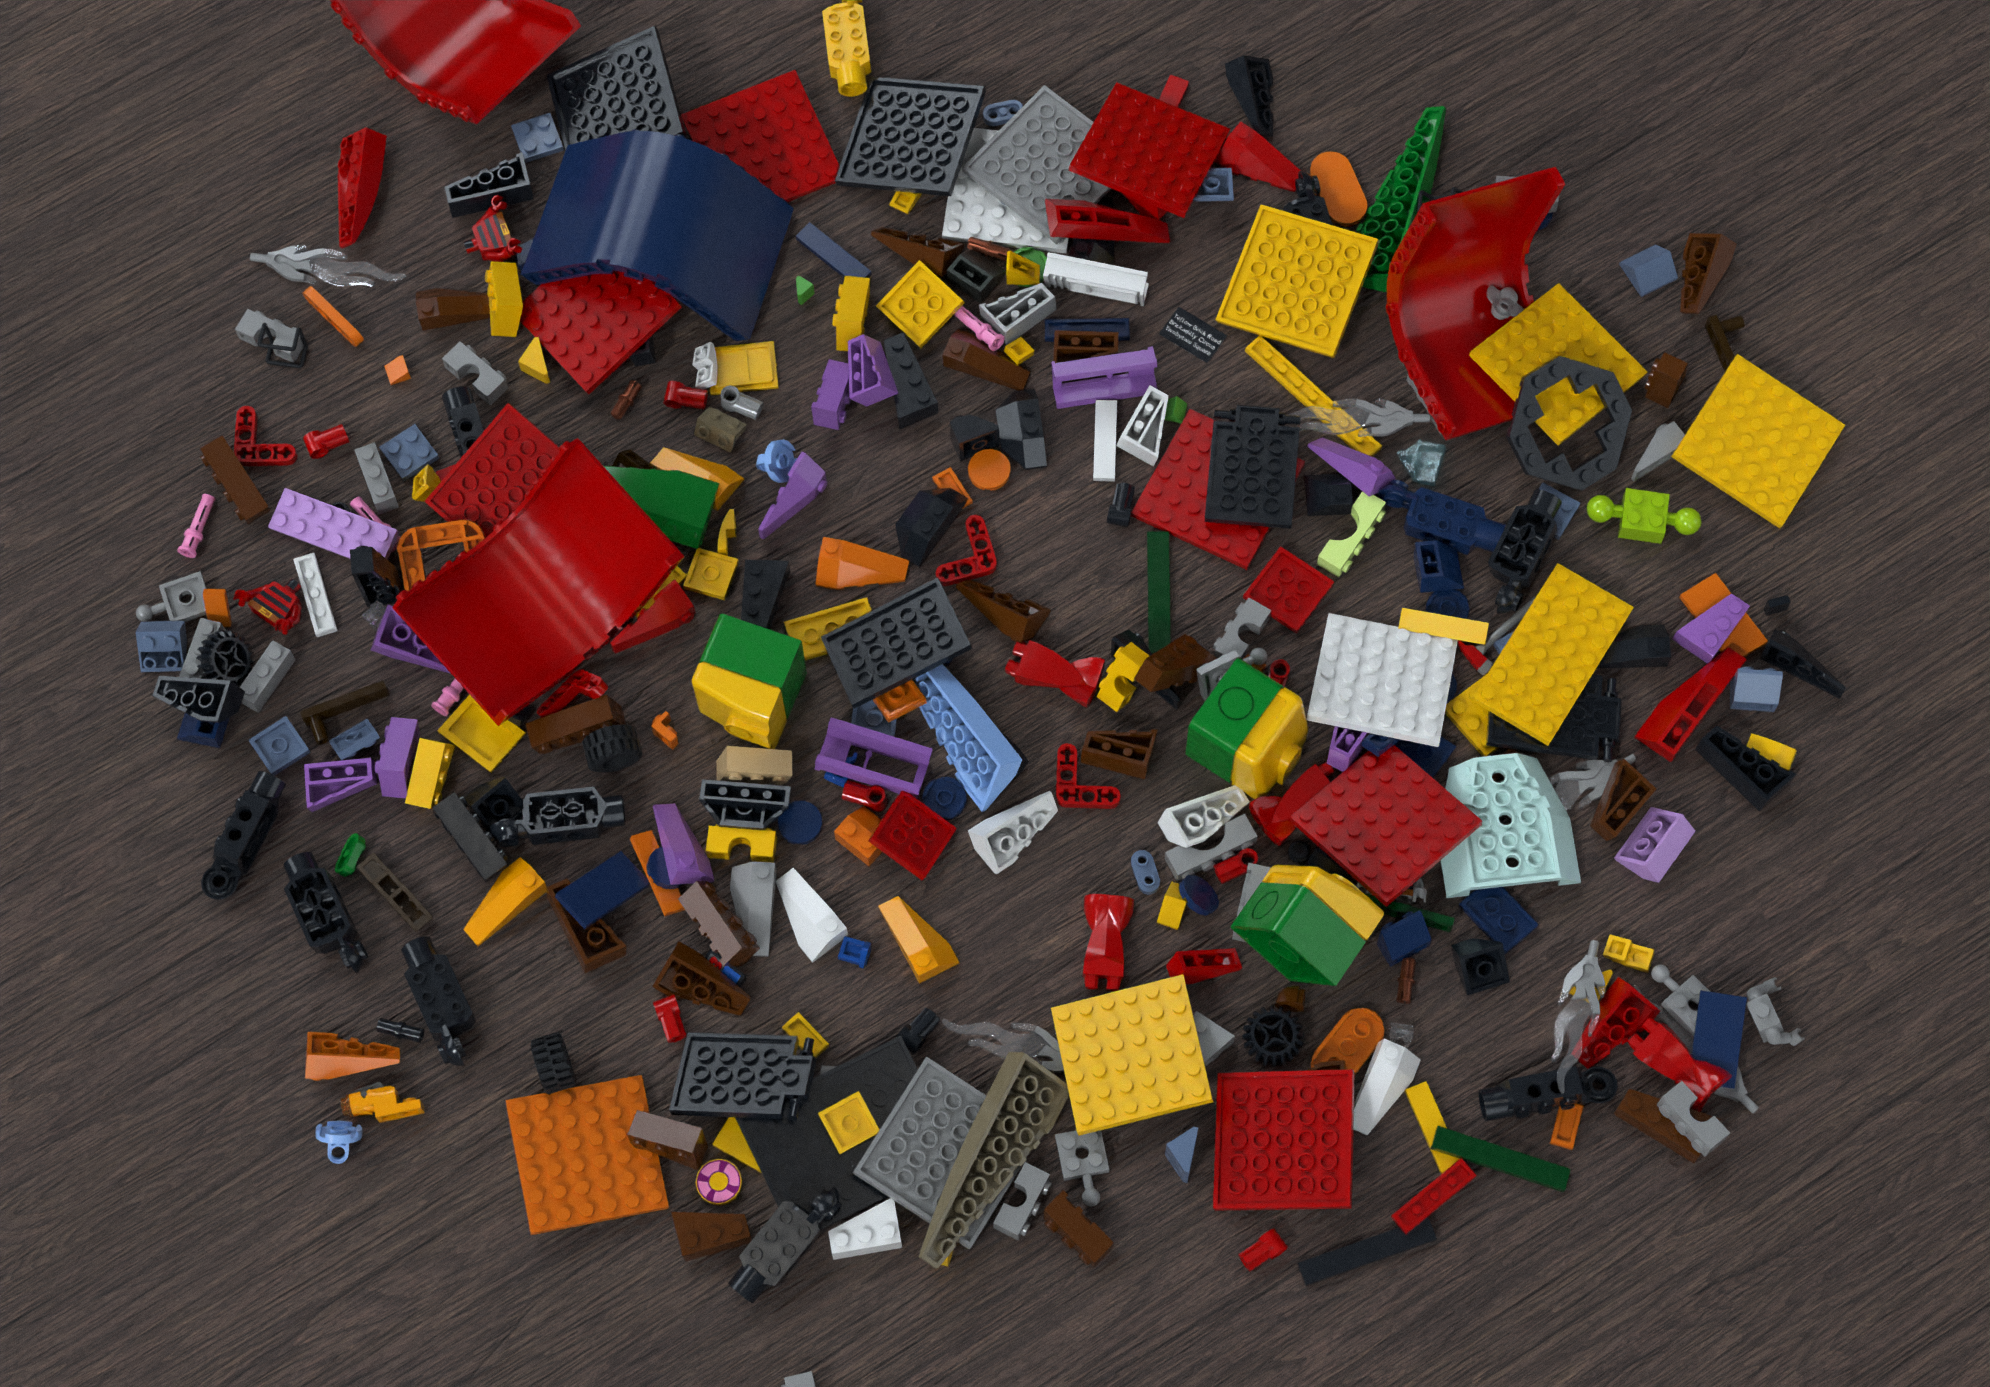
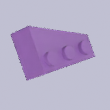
M864 334L849 340V399L867 407L898 394L881 342Z
M829 359L822 377L821 388L818 387L817 390L818 400L812 403L811 408L814 425L839 430L840 424L844 423L847 411H845V406L851 402V399H849L848 363Z
M1731 593L1676 631L1672 640L1708 664L1750 606Z
M391 717L389 726L386 725L385 742L380 745L381 757L375 764V773H378L382 796L406 798L407 779L411 778L412 771H410L412 760L416 756L420 736L417 719Z
M1335 726L1327 764L1344 772L1354 763L1364 749L1361 746L1362 740L1370 733Z
M372 758L304 764L307 809L311 812L377 784L375 762Z

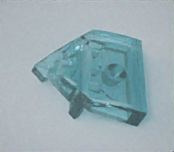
M1419 439L1415 445L1404 451L1403 449L1398 451L1397 455L1414 482L1435 486L1446 448L1445 445L1422 442Z

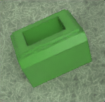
M797 276L798 303L802 305L815 294L814 285L801 276Z
M1178 396L1168 399L1164 420L1182 423L1187 403Z

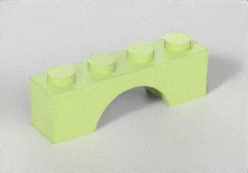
M1362 491L1351 510V516L1357 524L1356 532L1344 540L1330 539L1319 554L1317 565L1337 577H1340L1342 572L1347 573L1353 563L1351 561L1353 556H1358L1364 547L1362 543L1365 538L1370 539L1375 531L1374 525L1376 522L1380 523L1385 517L1386 511L1384 509L1386 502L1374 495L1369 497Z

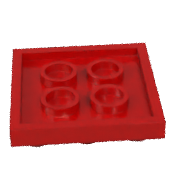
M1280 546L1244 593L1243 599L1247 601L1248 598H1251L1271 610L1270 617L1297 634L1333 587L1334 581Z
M901 790L868 841L920 880H923L957 828L910 793Z

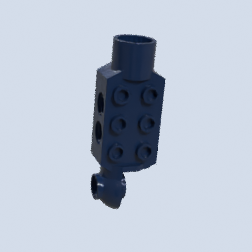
M1391 480L1390 484L1383 486L1379 490L1378 496L1386 502V505L1393 508L1403 507L1408 509L1404 524L1405 535L1423 541L1437 540L1465 555L1471 553L1476 547L1493 552L1506 525L1486 518L1483 507L1423 487L1416 492L1408 490L1409 486L1400 480Z

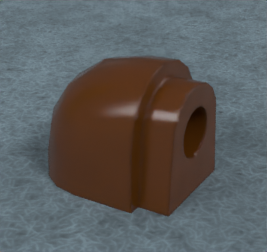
M1287 986L1283 988L1277 995L1275 1007L1279 1009L1282 1006L1283 1011L1286 1012L1288 1010L1291 1012H1304L1306 990L1300 989V986Z

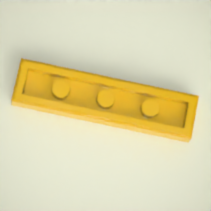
M1402 608L1398 629L1485 645L1489 623Z
M1426 1081L1405 1089V1094L1427 1144L1431 1148L1436 1127H1447ZM1430 1149L1441 1174L1459 1160V1158Z

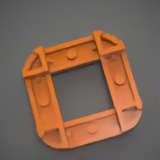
M457 520L414 527L407 530L397 544L404 588L409 591L418 580H426L421 548L463 542L464 549L468 552L486 538L481 527L470 520Z

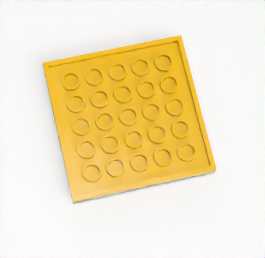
M1261 204L1215 320L1227 326L1335 358L1377 250L1379 240Z
M1559 283L1479 344L1469 354L1514 402L1519 396L1521 378L1555 356L1566 357L1614 372L1623 393L1648 373ZM1565 377L1535 396L1544 416L1534 422L1559 446L1604 410L1605 407L1594 385L1580 394H1575L1568 378Z
M1737 354L1671 457L1776 527L1781 528L1845 427V424Z
M1183 974L1051 1008L1076 1130L1079 1136L1213 1102Z

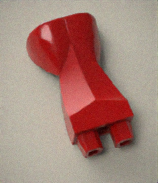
M1029 640L1028 644L1017 641L1013 648V655L1021 657V661L1018 663L1009 659L1005 667V673L1015 677L1016 683L1025 686L1059 688L1069 698L1088 708L1100 683L1105 660L1099 657H1089L1069 663L1059 654L1031 640Z
M1327 762L1319 766L1314 764L1292 784L1283 797L1264 796L1256 798L1249 803L1253 819L1275 845L1280 846L1296 829V826L1290 822V816L1331 783L1328 777L1334 773V770Z
M1088 894L1084 896V914L1088 925L1093 930L1083 966L1086 989L1097 990L1098 978L1107 979L1108 991H1119L1124 974L1121 932L1127 927L1132 918L1135 904L1134 899L1107 894Z
M1648 1018L1642 1025L1649 1033L1647 1038L1644 1040L1636 1033L1628 1041L1634 1050L1633 1054L1654 1070L1674 1080L1676 1085L1683 1081L1697 1096V1100L1690 1109L1701 1112L1710 1095L1726 1083L1732 1075L1720 1066L1706 1061L1695 1060L1686 1045L1673 1030L1664 1023Z

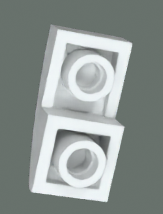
M709 342L695 348L692 365L698 369L695 384L697 389L704 390L717 384V357L714 344Z

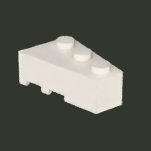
M891 1198L828 1231L833 1260L902 1248L895 1201Z

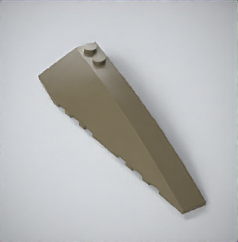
M1008 1052L951 1169L919 1254V1258L935 1269H938L954 1250L956 1242L960 1237H964L967 1234L968 1228L975 1219L978 1220L984 1213L982 1210L988 1203L991 1204L1014 1176L1013 1172L1017 1167L1024 1164L1027 1160L1026 1156L1031 1150L1037 1148L1041 1143L1039 1140L1044 1134H1048L1051 1131L1069 1096L1067 1084L1026 1053Z

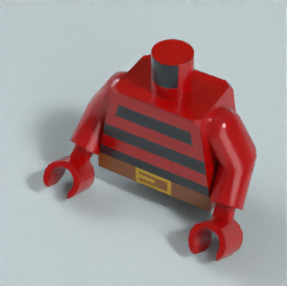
M495 195L491 200L492 205L477 223L473 225L472 230L475 238L463 242L467 254L480 250L483 260L504 262L511 256L516 255V253L522 252V247L518 246L521 241L511 238L503 214L499 212V209L503 210L507 207V203L501 201L503 199L502 196Z
M290 579L284 587L273 581L270 584L253 590L245 591L239 589L235 591L233 600L240 599L238 605L241 607L246 602H249L248 606L251 611L273 626L275 631L279 630L282 634L287 635L288 629H291L300 622L302 607L300 600L295 594L301 588V585L294 579Z

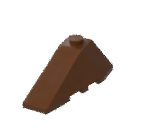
M883 227L871 231V236L915 265L920 260L937 277H943V275L947 274V269L964 248L963 243L944 238L927 240V235L908 236L906 231Z
M1689 233L1683 252L1685 270H1682V277L1685 280L1684 287L1681 289V313L1699 314L1731 264L1737 243L1723 234Z
M441 288L416 292L418 319L423 331L490 318L489 297L487 293Z
M957 329L950 336L943 352L944 367L1018 391L1024 390L1030 376V372L1020 364L1017 365L1000 350H990L988 344L977 339L976 334L965 330Z
M969 579L956 584V588L1003 634L1011 637V640L1015 642H1024L1033 638L1051 611L1028 599H1025V602L1013 599V594L995 593L993 587Z
M678 941L652 986L667 996L675 995L677 1000L683 998L693 1001V1004L700 1005L703 1003L713 1006L716 1010L740 1016L751 999L750 995L699 952Z

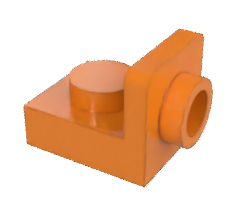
M665 711L662 715L659 714L654 718L651 728L653 734L673 750L679 744L677 732L668 725L671 718L670 714Z

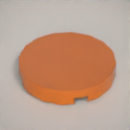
M994 449L981 450L975 453L969 461V479L979 489L997 490L1003 487L1010 477V462L1000 451Z

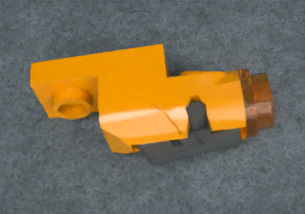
M381 1082L360 1088L341 1098V1108L344 1116L373 1115V1112H375V1117L379 1123L425 1113L424 1105L420 1099L414 1097L406 1098L400 1103L396 1088L393 1086L384 1087Z

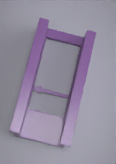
M1153 346L1148 347V350L1072 360L1056 364L1055 361L1051 362L1053 391L1057 409L1096 403V400H1119L1144 396L1149 385L1158 389L1154 375L1157 359ZM1128 372V374H1121V375H1115V376H1113V374H1116V373ZM1107 375V377L1062 383L1063 381Z
M831 717L821 752L817 755L815 761V770H824L872 786H880L885 790L898 794L902 790L910 793L917 799L933 749ZM851 745L868 750L863 768L845 763ZM872 752L917 765L918 769L913 783L866 769L869 758L872 757Z

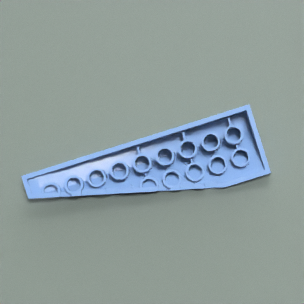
M942 664L913 679L927 702L919 708L930 729L935 728L936 740L939 746L944 745L948 753L946 759L949 765L954 764L957 770L955 773L957 780L963 785L965 791L981 812L987 810L1016 776L1022 759L976 700Z

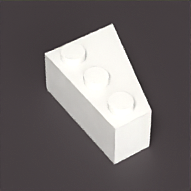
M1149 385L1116 446L1154 467L1159 455L1169 395Z

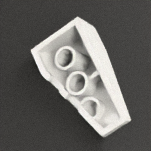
M1234 785L1165 809L1158 824L1168 841L1187 848L1206 841L1226 822L1246 807L1250 801L1244 791Z
M1045 792L998 813L968 830L974 849L995 874L1012 865L1019 858L1017 856L1024 847L1030 845L1032 842L1030 839L1036 832L1042 830L1058 812L1052 792Z
M794 868L776 880L797 943L812 963L841 942L844 936H848L846 926Z
M1385 1038L1377 1043L1354 1103L1353 1130L1368 1135L1413 1081L1420 1059L1407 1048Z

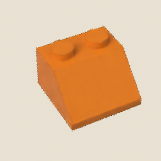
M863 806L849 814L835 829V840L866 865L870 866L882 853L881 850L868 841L881 822V819Z

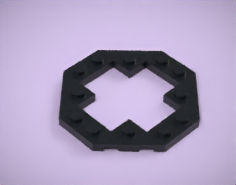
M1555 356L1521 378L1519 385L1521 388L1519 396L1515 400L1512 412L1513 419L1510 428H1508L1506 438L1525 475L1582 491L1617 469L1632 409L1614 372L1566 357ZM1565 377L1568 378L1575 394H1580L1594 385L1611 419L1610 422L1594 431L1603 451L1574 469H1571L1564 453H1559L1545 462L1527 427L1544 416L1535 396Z

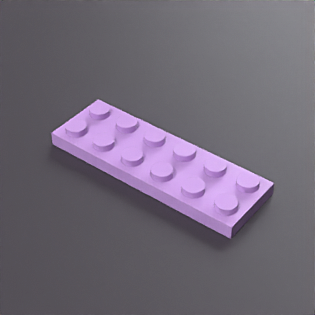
M287 488L284 489L268 525V528L349 559L350 549H356L358 546L373 547L388 560L400 533L397 529Z

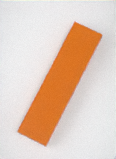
M652 830L632 835L630 841L664 916L684 911V907L678 900L681 896L679 889H664L657 886L647 873L646 864L649 856L655 849L660 848Z

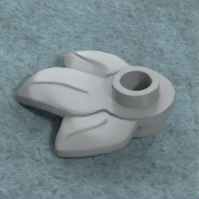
M1492 285L1488 287L1487 298L1492 303L1491 313L1495 318L1504 320L1509 316L1515 317L1524 310L1521 305L1517 304L1518 295L1513 288L1505 287L1500 291Z

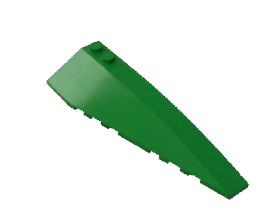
M1445 106L1425 108L1414 128V135L1408 138L1405 143L1406 149L1402 155L1397 157L1395 161L1396 166L1394 170L1389 171L1377 192L1374 205L1368 208L1363 224L1360 223L1356 229L1357 233L1379 240L1377 250L1362 286L1364 288L1387 292L1389 264L1417 215L1419 192L1423 190L1431 195L1444 127ZM1423 196L1422 204L1429 202V198Z
M604 466L670 541L696 549L703 544L720 483L679 470L669 471Z

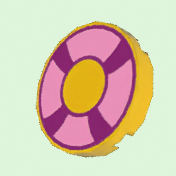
M715 1159L707 1162L700 1168L696 1177V1187L704 1201L722 1206L729 1204L737 1198L742 1187V1178L740 1171L733 1163L728 1160Z

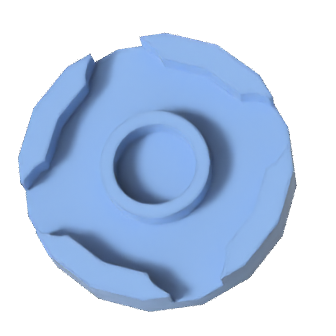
M784 439L772 441L767 446L765 454L758 455L756 468L767 472L769 477L777 483L788 482L790 478L788 473L797 460L792 452L795 451L793 445Z
M327 1121V1126L322 1127L321 1123L316 1126L315 1137L321 1142L328 1143L327 1154L329 1160L340 1164L348 1158L349 1143L357 1142L362 1138V1126L358 1124L356 1127H353L350 1121ZM342 1147L345 1150V1154L342 1157H335L332 1154V1149Z

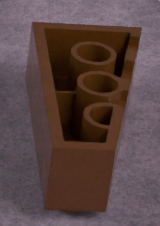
M223 435L200 448L202 455L199 456L205 467L209 466L213 471L211 476L216 484H221L225 489L222 493L229 503L233 501L237 507L234 511L240 521L245 519L246 523L250 524L270 512L265 500Z
M1629 1089L1614 1115L1690 1162L1695 1163L1701 1153H1698L1692 1147L1691 1142L1685 1135H1681L1676 1130L1675 1124L1669 1118L1661 1114L1657 1106L1660 1099ZM1689 1109L1691 1116L1697 1121L1705 1122L1713 1117Z

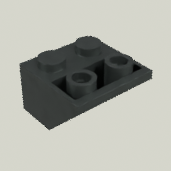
M972 249L960 254L947 269V282L982 304L1005 276L1006 271Z

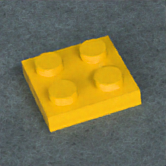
M696 549L683 585L684 589L725 600L739 560L705 549Z
M859 1091L818 1113L839 1155L874 1137L880 1130Z

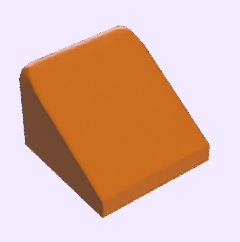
M403 355L398 356L384 366L390 385L411 379Z

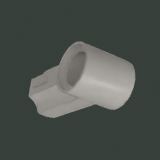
M726 386L721 390V406L725 411H735L754 420L759 417L763 407L762 401L739 392L735 386ZM727 397H734V398H735V399L732 400V401L726 400Z

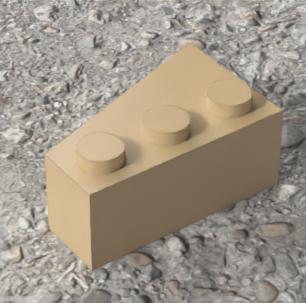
M726 746L716 761L718 781L783 785L792 777V751Z

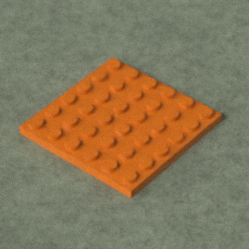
M642 1075L568 1088L552 1094L541 1093L505 1100L530 1235L669 1208L658 1154L645 1149L635 1148L630 1143L627 1135L637 1110L650 1113Z

